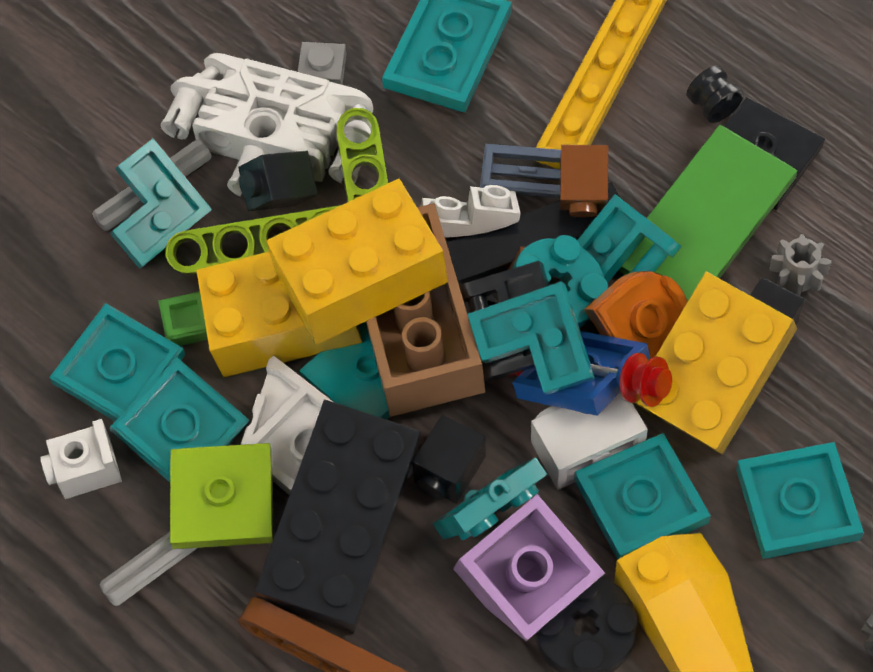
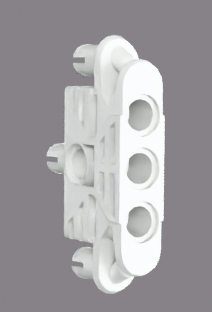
M213 53L204 59L206 68L204 71L196 73L192 77H182L171 85V92L175 98L165 119L161 122V128L167 135L173 138L179 128L178 139H185L192 125L195 139H200L210 152L238 159V164L232 177L228 180L227 186L234 194L241 197L238 167L264 154L308 150L314 180L322 182L325 176V169L329 167L331 162L330 156L334 155L338 145L337 123L340 116L352 108H364L373 113V104L365 93L352 87L250 59ZM361 120L349 122L344 129L345 136L354 143L366 141L371 134L369 126ZM338 150L335 160L329 168V175L341 183L343 172ZM361 166L357 167L352 173L353 183H356Z

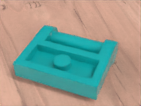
M616 194L577 240L580 246L588 251L597 261L607 283L645 237L654 244L630 273L637 271L655 272L668 256L673 258L681 248V245Z

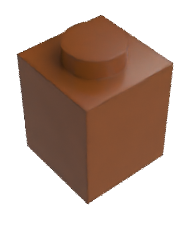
M561 145L560 210H569V215L573 217L597 216V211H602L608 202V145Z

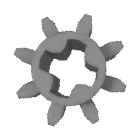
M800 234L799 238L792 240L790 243L782 239L779 243L778 255L772 256L769 266L770 271L780 272L777 285L795 292L798 296L809 288L819 291L823 282V276L828 275L831 266V260L821 258L824 244L822 242L816 244L814 241L805 238L803 234Z

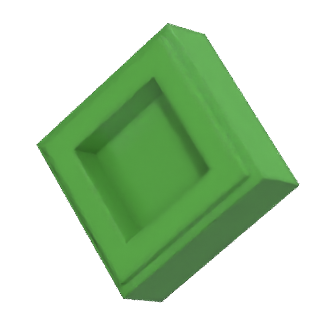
M200 292L158 300L166 339L178 346L208 340Z

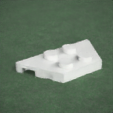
M273 355L268 361L266 367L267 376L261 394H257L252 409L253 418L251 424L246 427L241 445L271 444L273 482L290 495L324 399L333 401ZM411 465L407 478L413 474V465Z

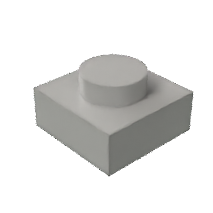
M302 42L298 72L343 85L347 55L345 44Z

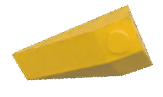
M701 533L661 536L617 560L614 583L631 600L633 608L637 613L639 624L669 672H754L728 573Z

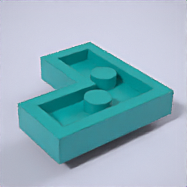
M153 138L115 168L144 205L112 230L110 235L139 269L165 249L173 235L188 230L212 210Z
M563 282L546 286L468 314L482 362L489 363L530 349L543 393L547 395L595 379L567 288Z

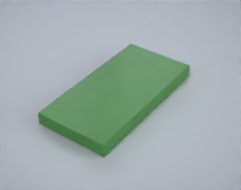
M719 125L647 217L649 221L681 245L673 258L668 256L655 272L672 278L684 292L687 301H689L706 271L720 279L796 179L797 170L731 130ZM645 237L618 271L624 275L629 274L654 243Z

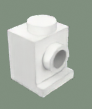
M102 419L93 421L92 427L46 440L49 454L40 457L43 471L48 484L57 483L65 499L122 482L111 439Z

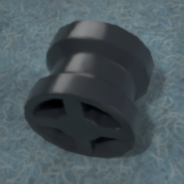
M713 66L701 72L691 82L686 96L693 104L702 106L703 115L710 123H716L727 118L738 108L743 100L744 93L737 84H730L727 81V74L720 66Z

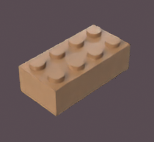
M435 203L417 208L443 249L448 283L366 321L390 417L486 393L482 362Z

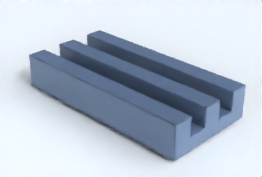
M485 144L480 188L488 185H498L509 191H515L516 195L560 198V185L491 179V175L560 180V169L493 164V158L560 163L561 150Z

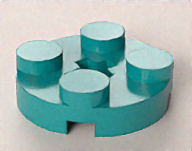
M562 235L556 239L538 240L524 248L516 259L513 268L536 261L542 262L548 283L551 277H557L566 284L579 328L586 325L591 319L584 309L608 289V283L594 257L582 248L575 238L568 235Z

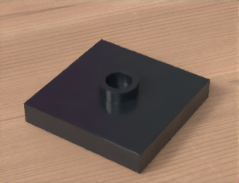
M748 97L745 98L724 126L797 170L796 179L773 209L778 210L818 155L825 141L824 137Z

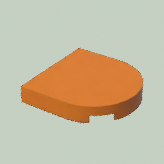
M637 271L622 276L584 310L600 335L647 343L650 357L652 358L657 355L688 301L680 286L672 278L656 272Z

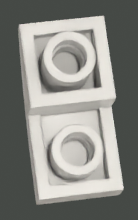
M488 185L484 188L470 186L467 202H460L455 198L447 196L436 199L422 198L421 206L435 203L444 237L470 236L498 230L519 222L521 214L516 192L509 191L498 185Z

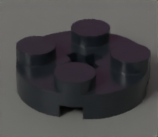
M600 577L535 633L537 647L544 660L558 672H613L627 660L633 649L638 616L627 594L615 583ZM578 616L584 618L586 616L593 617L595 619L594 627L598 632L595 635H591L589 632H584L580 636L575 634L576 622L574 618Z

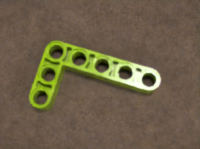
M352 108L345 111L337 123V142L347 202L388 184L376 117L364 108ZM361 120L369 126L371 134L366 141L354 143L345 136V126L351 121ZM362 165L372 167L378 175L377 184L370 189L357 187L351 178L353 171L357 167ZM341 205L182 231L169 239L166 245V258L176 271L185 275H197L198 269L269 252L266 240H268V235L274 227L286 226L291 229ZM233 233L245 236L248 242L246 252L239 258H229L222 251L224 239ZM185 241H194L199 244L201 249L199 260L191 266L181 265L176 258L178 246Z

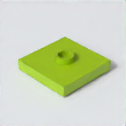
M270 443L171 449L170 544L172 549L273 543L272 448Z

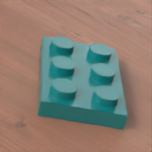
M420 0L382 76L383 88L465 113L511 15L512 2L507 0Z

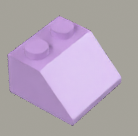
M538 494L463 555L454 567V571L481 603L525 641L605 574Z

